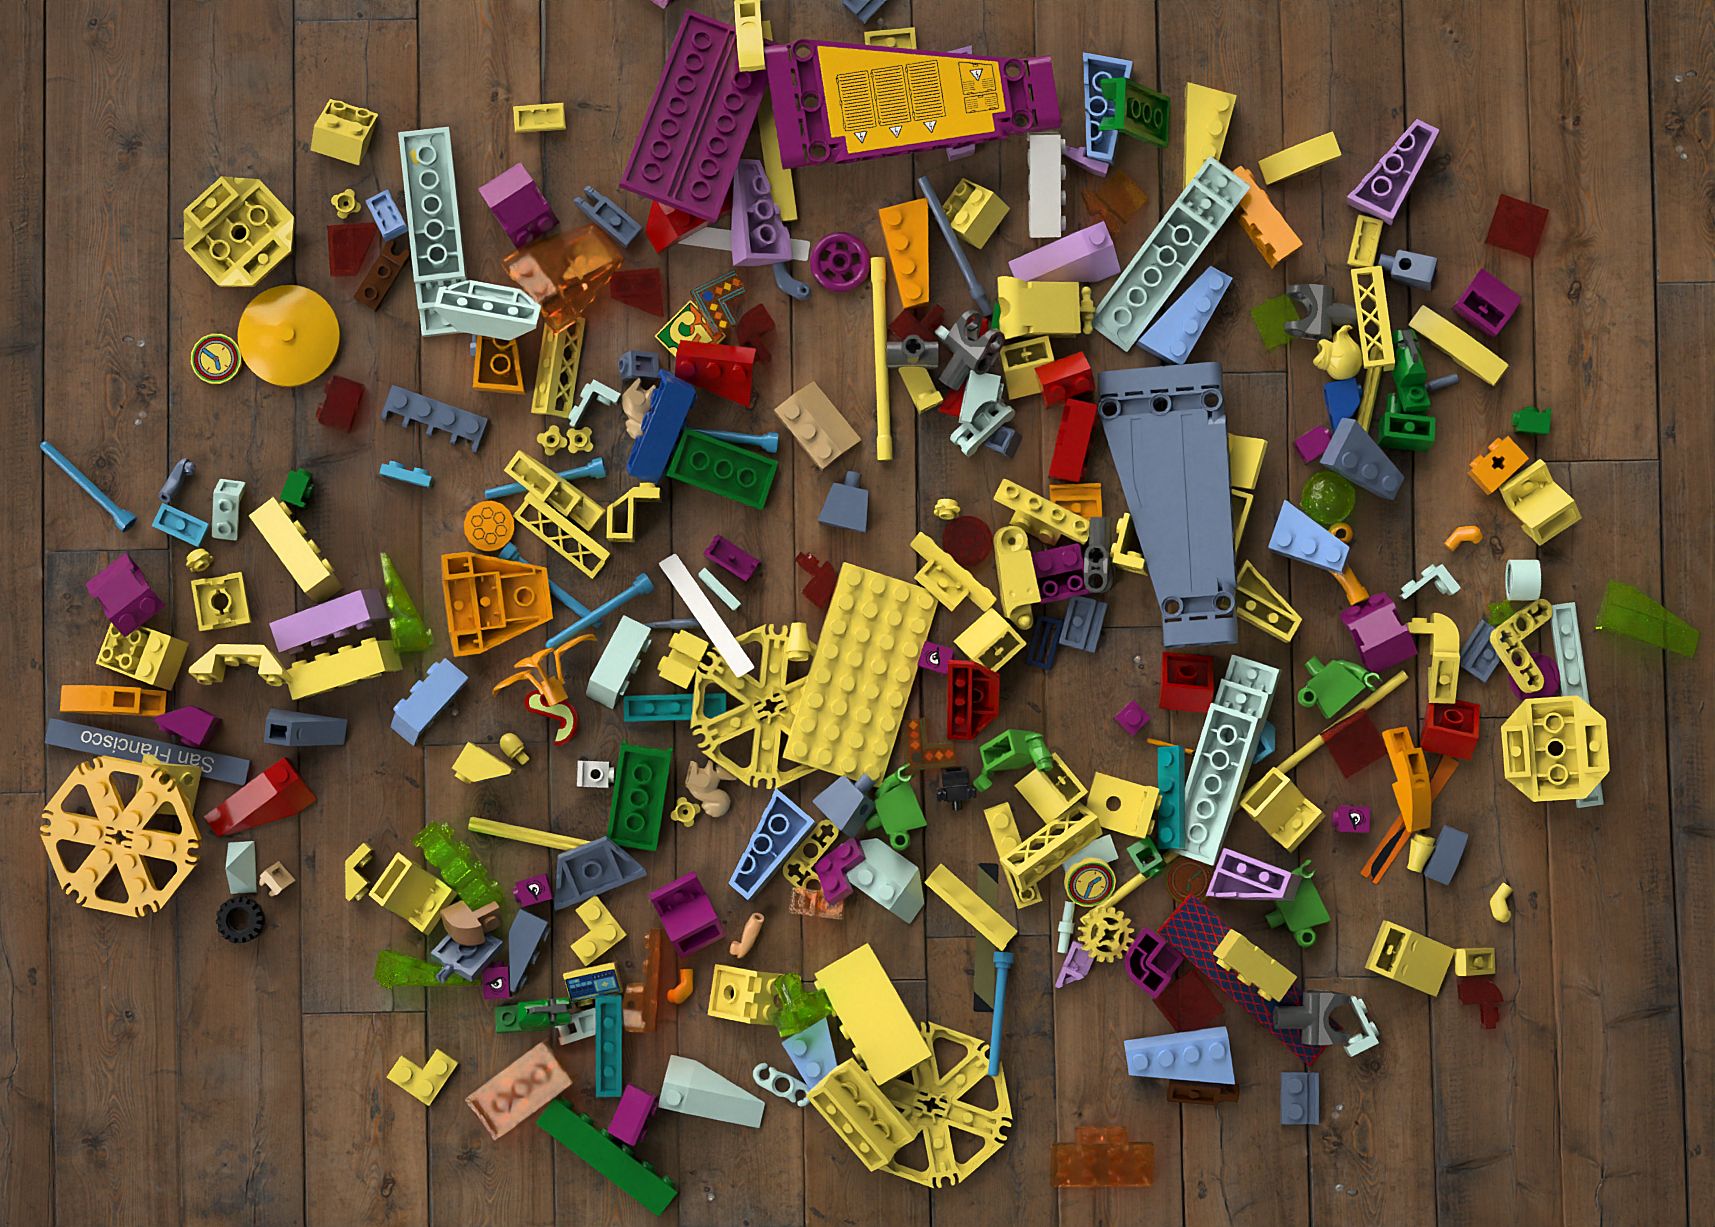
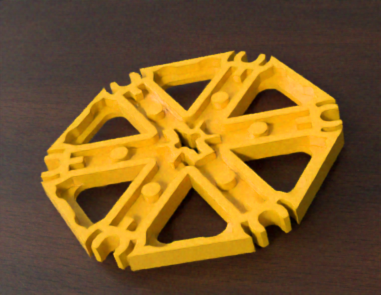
M104 755L93 759L95 769L90 767L88 761L79 764L44 808V810H49V812L42 814L43 818H48L51 821V825L42 826L40 830L44 833L40 835L62 890L70 883L71 886L67 888L66 894L69 895L74 890H77L79 898L76 902L80 903L87 898L82 906L133 917L147 915V904L152 907L153 912L161 910L198 865V863L193 862L200 859V856L192 854L191 847H201L202 843L199 840L202 838L180 783L172 790L171 787L175 785L176 779L173 778L168 783H165L162 779L166 773L165 769L155 775L160 766ZM113 771L139 775L143 779L142 788L126 808L111 775ZM77 784H82L86 787L98 818L63 810L62 804ZM166 801L171 802L175 807L182 825L181 834L146 828ZM122 831V835L129 839L120 842V839L113 834ZM61 839L96 846L75 873L69 872L64 865L57 846ZM144 855L170 860L177 865L176 874L163 890H157ZM116 864L129 894L127 903L101 899L96 893L98 887Z

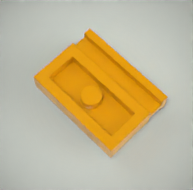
M1101 483L1049 486L1051 502L1090 521V517H1102Z

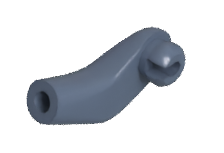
M784 262L772 265L777 286L781 291L801 301L810 298L812 294L810 286L793 279L789 275Z
M183 458L177 463L158 494L162 502H170L180 492L186 474L191 476L195 473L196 465L194 462H189V459Z

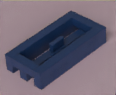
M1038 614L1025 664L1050 671L1063 624L1062 620ZM1045 621L1047 623L1037 660L1034 661L1032 657L1041 623ZM1056 624L1046 664L1041 663L1051 625Z

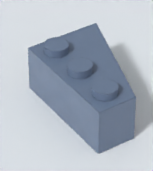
M1341 419L1319 462L1374 495L1394 500L1405 478L1354 419Z

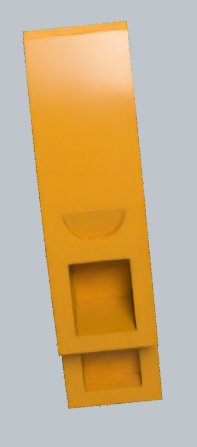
M63 685L60 712L156 717L165 714L167 691L120 686Z
M1407 726L1389 729L1383 732L1382 735L1398 780L1392 784L1407 832L1428 829L1431 823V789L1422 748H1414Z

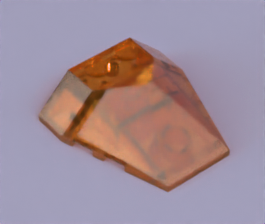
M591 223L528 243L513 250L498 261L513 281L516 280L525 293L535 303L541 305V318L551 331L557 335L578 320L581 316V311L589 302L593 301L597 291L603 284L609 281L625 260L596 223Z

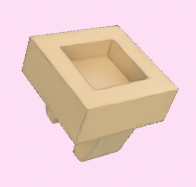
M278 861L260 875L259 884L262 886L266 883L271 889L268 895L272 897L288 888L295 879Z

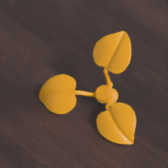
M594 634L582 635L566 642L555 651L553 647L536 652L532 657L522 659L514 667H537L544 679L541 682L542 686L530 674L532 672L530 669L516 673L501 681L493 688V696L496 697L501 688L517 680L529 679L538 688L540 694H544L549 706L567 699L568 696L562 686L565 681L562 675L560 658L569 648L581 641H597ZM552 651H554L558 679L555 676L548 678L540 663Z

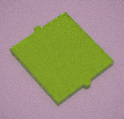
M1286 293L1272 300L1266 299L1265 303L1249 310L1267 350L1283 343L1288 344L1289 340L1296 338L1284 332V324L1286 322L1300 320L1291 299L1286 296Z

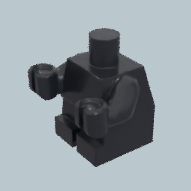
M966 765L940 768L943 788L938 789L936 792L937 801L952 802V810H962V801L967 800V798L977 797L976 787L968 785Z

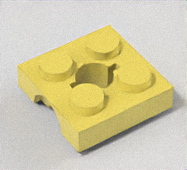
M243 572L191 581L200 632L252 623ZM219 590L220 593L226 594L229 599L227 607L223 609L225 615L214 606V599L219 595Z

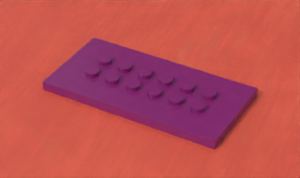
M686 9L620 181L619 188L716 224L769 81L766 60L765 69L740 72L736 27ZM764 38V47L781 45Z

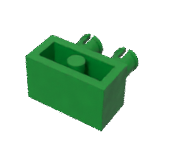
M1395 393L1387 394V409L1378 423V447L1428 452L1435 441V417H1427V411L1411 412V415L1402 414V404L1399 395L1397 394V398H1395Z

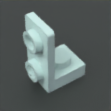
M593 379L591 385L587 383L580 395L583 400L579 407L576 405L573 407L568 417L571 420L569 425L574 429L577 428L594 394L598 395L596 398L598 401L607 406H610L611 403L618 405L621 394Z
M226 479L219 480L213 492V538L237 540L239 502L245 492V482Z
M1432 564L1421 572L1423 578L1415 583L1414 580H1411L1403 586L1401 590L1404 593L1398 597L1401 601L1406 599L1433 577L1436 579L1434 582L1435 586L1442 594L1453 595L1461 587L1443 564L1437 567Z
M1351 996L1350 1004L1366 1035L1356 1034L1349 1038L1348 1044L1343 1046L1347 1055L1351 1057L1379 1043L1376 1038L1379 1036V1032L1373 1022L1369 1023L1365 1016V1013L1368 1011L1361 998L1357 1000L1355 996Z

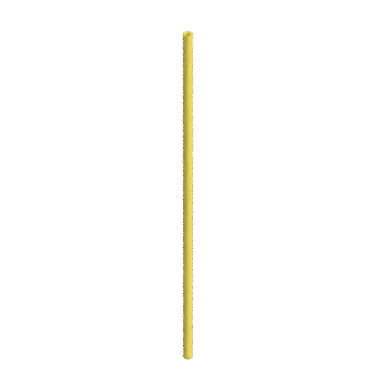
M1403 670L1277 766L1276 769L1283 774L1288 772L1409 678ZM1261 780L1240 795L1235 812L1241 808L1239 803ZM1167 851L1162 856L1167 864H1169L1180 854ZM1140 872L1115 891L1106 901L1097 905L1092 910L1098 913L1099 907H1105L1107 911L1109 907H1113L1150 877L1146 879ZM1089 912L1083 916L1085 918H1091Z

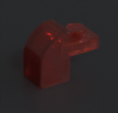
M762 303L741 317L737 326V339L740 347L750 344L752 346L750 348H755V362L760 360L764 365L772 360L760 337L776 327Z
M937 304L919 322L905 308L888 326L887 330L900 342H903L909 335H918L924 342H932L935 336L929 330L932 328L935 331L945 319L942 316L945 310Z
M800 552L794 561L813 576L803 588L801 594L821 609L831 598L836 587L834 568L828 561L820 568L817 566L820 561L808 552L804 555Z
M1456 978L1458 1004H1479L1481 1028L1495 1029L1496 1022H1499L1498 1007H1494V1003L1504 1002L1499 988L1491 981L1483 978Z

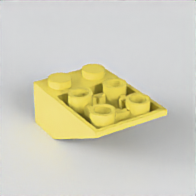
M111 623L96 664L171 691L189 643L142 625L124 637Z
M1383 920L1365 968L1437 997L1455 949Z

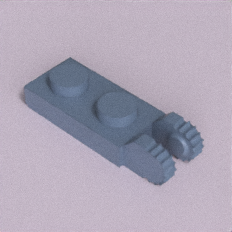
M587 186L584 189L586 196L597 204L591 207L582 198L577 197L573 201L574 205L627 249L642 232L643 228L605 195L603 197L594 188Z

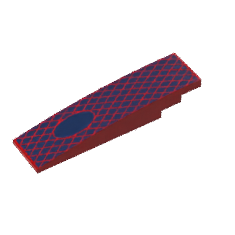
M1189 893L1156 932L1310 1067L1328 1045L1301 1043L1302 1029H1275L1273 1022L1275 1006H1302L1303 992L1296 985L1292 984L1280 1002L1273 998L1269 1002L1257 993L1260 988L1252 983L1250 986H1247L1237 978L1239 973L1233 968L1228 972L1216 962L1219 958L1213 953L1231 928L1195 896ZM1329 1016L1331 1028L1341 1031L1343 1027Z

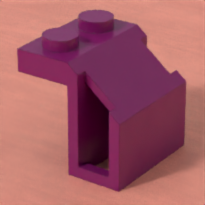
M521 162L478 189L517 250L560 223Z
M124 553L86 583L91 597L99 599L104 614L124 637L128 636L165 607L161 598L148 585L142 570L127 553Z
M1385 592L1372 595L1368 600L1358 605L1350 606L1346 611L1339 614L1341 622L1352 635L1364 667L1370 673L1378 674L1418 654L1407 625L1402 624L1395 604Z
M694 871L648 894L681 959L726 936L720 919Z

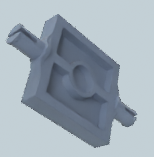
M489 931L484 934V943L468 946L455 942L448 934L430 953L431 960L444 966L436 975V979L444 983L452 973H455L473 982L504 948L503 941L494 937Z

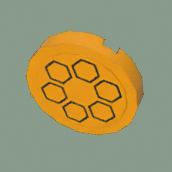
M482 501L474 505L466 515L464 533L468 541L477 549L486 552L498 551L504 548L514 535L515 520L510 510L501 503Z

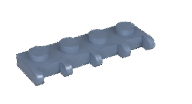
M394 385L390 389L381 414V419L383 420L388 418L389 412L404 416L402 426L408 428L411 419L429 425L426 432L428 436H432L435 428L452 434L450 444L453 445L456 444L459 436L474 441L471 451L476 453L489 421L487 418Z

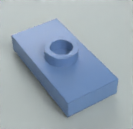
M388 189L366 200L386 242L409 230Z

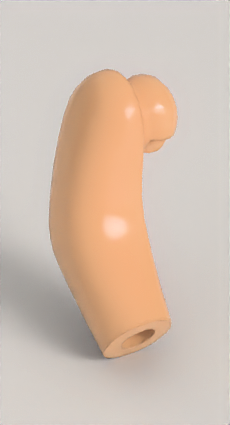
M752 914L745 925L741 942L733 941L731 943L730 954L737 955V958H743L748 953L763 924L764 916L762 914Z

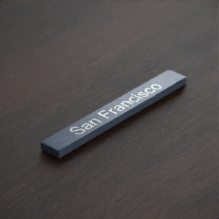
M53 718L49 720L44 742L46 744L142 763L144 754H151L161 763L199 766L202 769V777L244 786L247 783L251 760Z

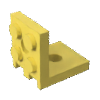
M1095 772L1085 807L1098 817L1101 827L1145 839L1146 835H1151L1155 823V820L1151 819L1153 810L1159 809L1162 795L1158 794L1159 788L1142 786ZM1111 796H1115L1120 800V808L1117 811H1110L1106 807V801Z
M715 964L708 1015L749 1024L794 1028L801 976L759 972ZM732 988L734 989V996H733V998H731V990H732ZM778 995L777 1003L774 1005V997Z

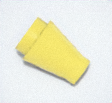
M806 623L791 624L790 636L785 652L788 654V660L807 661L808 655L811 654Z
M1415 833L1414 838H1411L1408 869L1422 873L1423 867L1436 847L1434 845V838Z

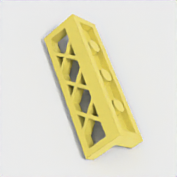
M1382 266L1351 269L1364 369L1383 367L1384 371L1394 370L1395 358ZM1370 274L1372 285L1367 290L1358 284L1357 276ZM1359 291L1363 293V296L1361 298ZM1366 297L1374 301L1375 309L1371 314L1361 308V303ZM1363 315L1367 318L1365 322H1363ZM1370 320L1378 326V334L1374 339L1366 334L1364 329ZM1366 339H1367L1369 342H1371L1368 346H1367V344H1366ZM1373 345L1381 350L1382 360L1369 361L1368 351Z
M562 312L546 313L531 413L553 415L562 418L569 417L572 411L585 318ZM568 321L576 322L575 333L572 336L567 331ZM567 346L572 351L571 358L568 361L563 356L564 349ZM563 371L568 376L567 384L564 386L560 382V374ZM560 396L564 401L563 411L555 410L556 399Z
M529 491L524 498L525 501L513 517L594 579L612 556L611 553ZM529 504L538 510L539 521L528 522L521 517ZM542 514L545 515L548 518V520H542ZM553 522L558 526L559 536L548 538L544 535L543 524ZM539 524V525H540V531H539L537 528H535L533 525ZM562 530H564L569 535L562 536ZM574 538L578 541L579 552L567 553L563 547V539ZM553 540H559L560 546L554 543ZM581 544H582L585 548H587L589 551H583V552H582V546H581ZM594 554L601 561L593 571H590L584 566L583 555ZM578 555H579V556H580V562L577 561V560H576L574 557H572V556H578Z
M1078 802L1000 859L1001 865L1014 875L1017 887L1024 892L1102 835L1099 819L1087 807ZM1079 812L1085 816L1080 821H1071V818ZM1065 829L1062 834L1051 836L1054 830ZM1036 843H1045V846L1040 850H1031L1032 846ZM1016 858H1025V861L1017 867L1011 863Z
M941 863L924 881L928 887L1001 951L1018 932Z

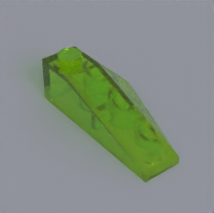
M381 553L386 589L389 588V593L386 597L387 606L389 607L390 614H393L394 619H389L394 653L406 655L431 650L430 644H434L432 630L427 629L424 619L389 554Z
M1608 579L1594 628L1693 657L1700 632L1634 586Z
M387 948L379 950L373 979L379 980L378 985L393 989L394 985L480 986L483 982V979L476 978L471 982L459 974L452 973L444 983H441V981L439 982L436 979V975L444 968L443 966Z

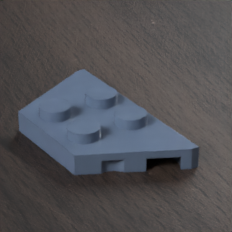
M607 836L558 855L554 909L555 911L646 876V868Z

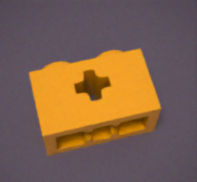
M1509 436L1503 440L1498 437L1488 446L1490 452L1485 457L1480 454L1469 464L1472 469L1467 474L1487 495L1493 493L1529 459ZM1499 459L1501 463H1499L1498 468L1494 469L1492 467L1493 460Z

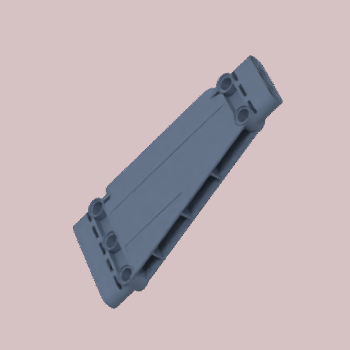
M1206 362L1098 373V412L1162 612L1164 647L1182 648L1238 643V605L1235 589H1237V567L1227 416L1225 415L1222 363ZM1210 397L1219 398V403L1215 407L1210 408L1206 406V402ZM1161 401L1168 402V407L1165 411H1156L1157 403ZM1111 405L1117 406V412L1113 416L1105 415L1107 407ZM1228 598L1231 600L1230 608L1224 611L1220 610L1218 603L1220 600ZM1172 602L1179 603L1180 608L1176 614H1168L1167 607Z

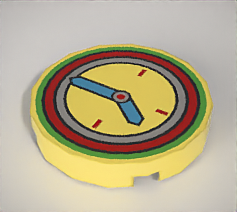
M210 334L202 337L195 344L191 352V365L201 380L209 384L218 385L230 382L238 375L242 367V355L239 346L232 338L223 334Z
M1092 857L1082 859L1083 861L1074 863L1065 874L1064 886L1069 898L1074 903L1085 907H1093L1106 901L1113 893L1116 884L1114 872L1108 863L1099 858Z

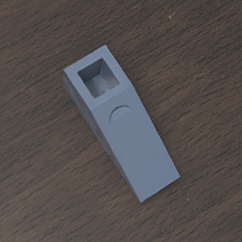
M271 708L266 718L264 743L285 746L344 745L347 719Z
M523 908L519 910L509 930L510 991L515 992L517 988L522 989L529 976L525 974L529 964L532 966L535 964L540 953L536 949L540 941L545 943L551 931V928L547 927L550 921Z

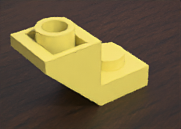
M363 843L345 861L346 899L348 901H353L355 898L359 901L369 891L367 886L371 882L356 869L358 866L363 868L372 859L370 853L374 849L368 843Z

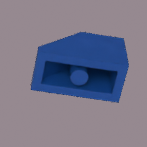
M1355 378L1326 383L1322 386L1332 436L1341 419H1350L1360 404V398H1363L1361 384L1356 383Z

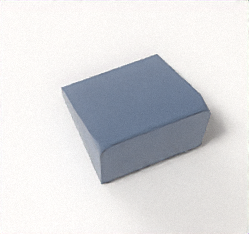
M1001 425L987 438L984 446L1009 458H1013L1022 440V435L1013 429Z

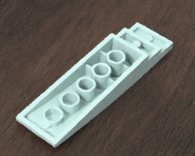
M449 127L398 132L413 275L416 285L422 336L430 337L465 333L458 331L434 310L440 287H449L456 283L468 281ZM414 149L419 161L417 165L412 162L409 154Z
M1209 156L1096 308L1092 327L1128 352L1250 189L1251 185L1212 156Z
M1237 655L1231 656L1225 679H1221L1215 701L1210 704L1185 786V849H1171L1169 851L1212 866L1215 865L1251 767L1282 670Z

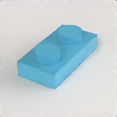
M390 461L389 465L383 463L381 465L379 473L382 476L432 489L434 478L428 476L429 471L416 467H414V471L405 470L404 464Z
M162 503L152 526L200 548L210 524Z

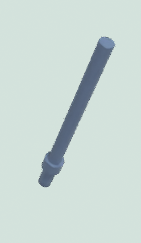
M927 175L918 178L917 180L970 287L968 291L972 299L976 300L983 316L993 313L984 295L986 291L983 285L979 284Z

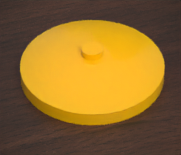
M297 285L276 286L259 294L244 310L238 327V345L247 366L264 381L281 387L303 386L320 378L335 361L341 341L340 325L332 307L316 292Z

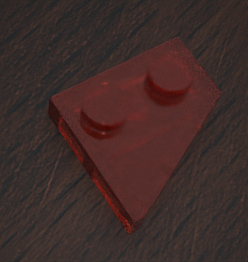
M376 222L327 225L331 277L357 276L378 228Z
M660 268L609 272L611 299L657 317H664Z

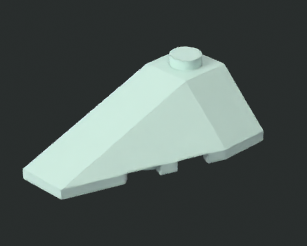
M675 1055L670 1056L658 1107L760 1128L765 1102L696 1060Z

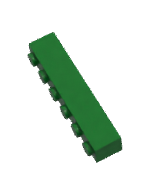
M563 1096L560 1099L555 1097L536 1121V1124L659 1217L677 1194L678 1189L675 1188L677 1183L667 1175L663 1177L655 1172L656 1167L648 1160L644 1159L641 1162L634 1156L636 1152L627 1144L623 1143L621 1146L613 1140L615 1136L608 1133L606 1128L603 1127L600 1130L594 1126L595 1120L588 1114L582 1112L580 1115L572 1108L575 1105Z

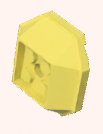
M221 176L184 210V249L219 287H255L292 253L295 217L260 179ZM240 228H245L246 236L241 240H236L235 232Z
M1578 695L1525 699L1501 726L1505 778L1533 802L1586 798L1610 771L1606 719ZM1553 741H1559L1563 745V752L1559 756H1553L1549 752V744Z

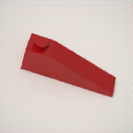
M284 757L205 815L204 818L217 837L220 838L296 815L318 799L291 760Z

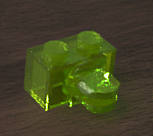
M795 972L779 975L776 978L774 985L783 1006L771 1013V1016L781 1037L801 1033L834 1012L824 988L805 992L800 978Z

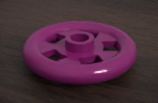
M845 232L831 233L820 239L814 246L810 257V268L815 280L822 287L833 292L841 293L856 289L865 281L871 267L870 254L866 245L858 237ZM837 242L848 243L847 251L836 250ZM824 250L831 252L828 262L820 260ZM859 253L861 264L853 265L851 255ZM837 259H843L845 265L838 267L835 263ZM827 268L836 274L832 280L824 275ZM851 270L855 277L845 282L842 275L847 274Z

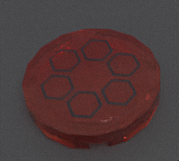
M961 516L952 520L945 528L942 536L944 552L951 555L954 561L963 567L975 566L983 562L989 555L992 547V534L989 527L981 519L973 516Z

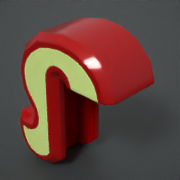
M534 690L526 696L525 706L528 712L561 721L554 746H565L574 739L579 729V714L575 706L565 700L549 706L544 694L541 695L539 690Z

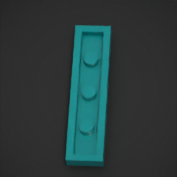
M726 693L704 694L703 714L705 717L711 719L727 712ZM694 694L623 696L624 722L691 720Z
M1185 746L1158 747V794L1162 795L1158 809V849H1185Z
M595 995L596 1097H622L621 995Z

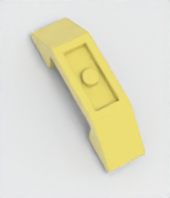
M217 644L194 663L188 672L197 679L198 683L211 685L212 682H223L226 665L239 666V664H249L259 667L258 674L269 685L282 686V684H292L293 678L277 657L264 645Z

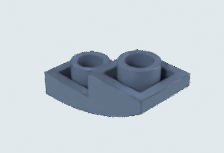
M1444 825L1434 844L1436 846L1435 851L1424 870V875L1449 885L1464 851L1468 834Z

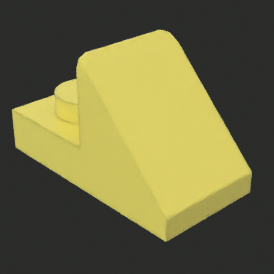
M1433 652L1432 667H1428L1429 703L1455 704L1460 663L1459 653Z
M1495 948L1455 949V973L1458 976L1496 974Z

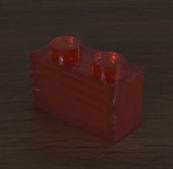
M334 374L333 379H328L325 385L324 393L327 394L324 404H319L316 412V417L319 418L318 423L350 434L366 386Z

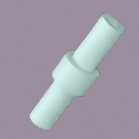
M1065 901L1063 919L1059 921L1058 931H1060L1057 952L1068 953L1070 934H1073L1075 923H1072L1075 908L1074 902Z

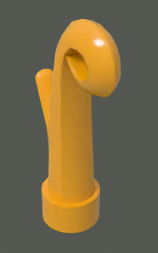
M1343 522L1335 523L1328 530L1334 536H1336L1338 530L1344 531L1346 534L1345 538L1338 539L1345 544L1350 542L1353 537L1351 527ZM1348 563L1344 575L1329 571L1344 588L1351 606L1370 597L1365 586L1362 587Z

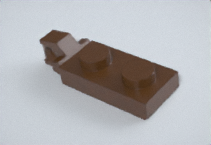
M1169 1079L1166 1096L1169 1102L1218 1106L1219 1102L1224 1101L1238 1103L1240 1092L1239 1084Z

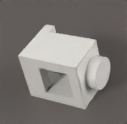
M578 761L577 787L609 788V783H614L615 767H610V762ZM594 769H598L601 773L598 779L591 777V772Z

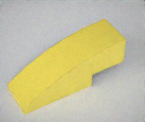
M1332 131L1260 160L1258 164L1266 186L1337 160L1340 158L1341 152Z

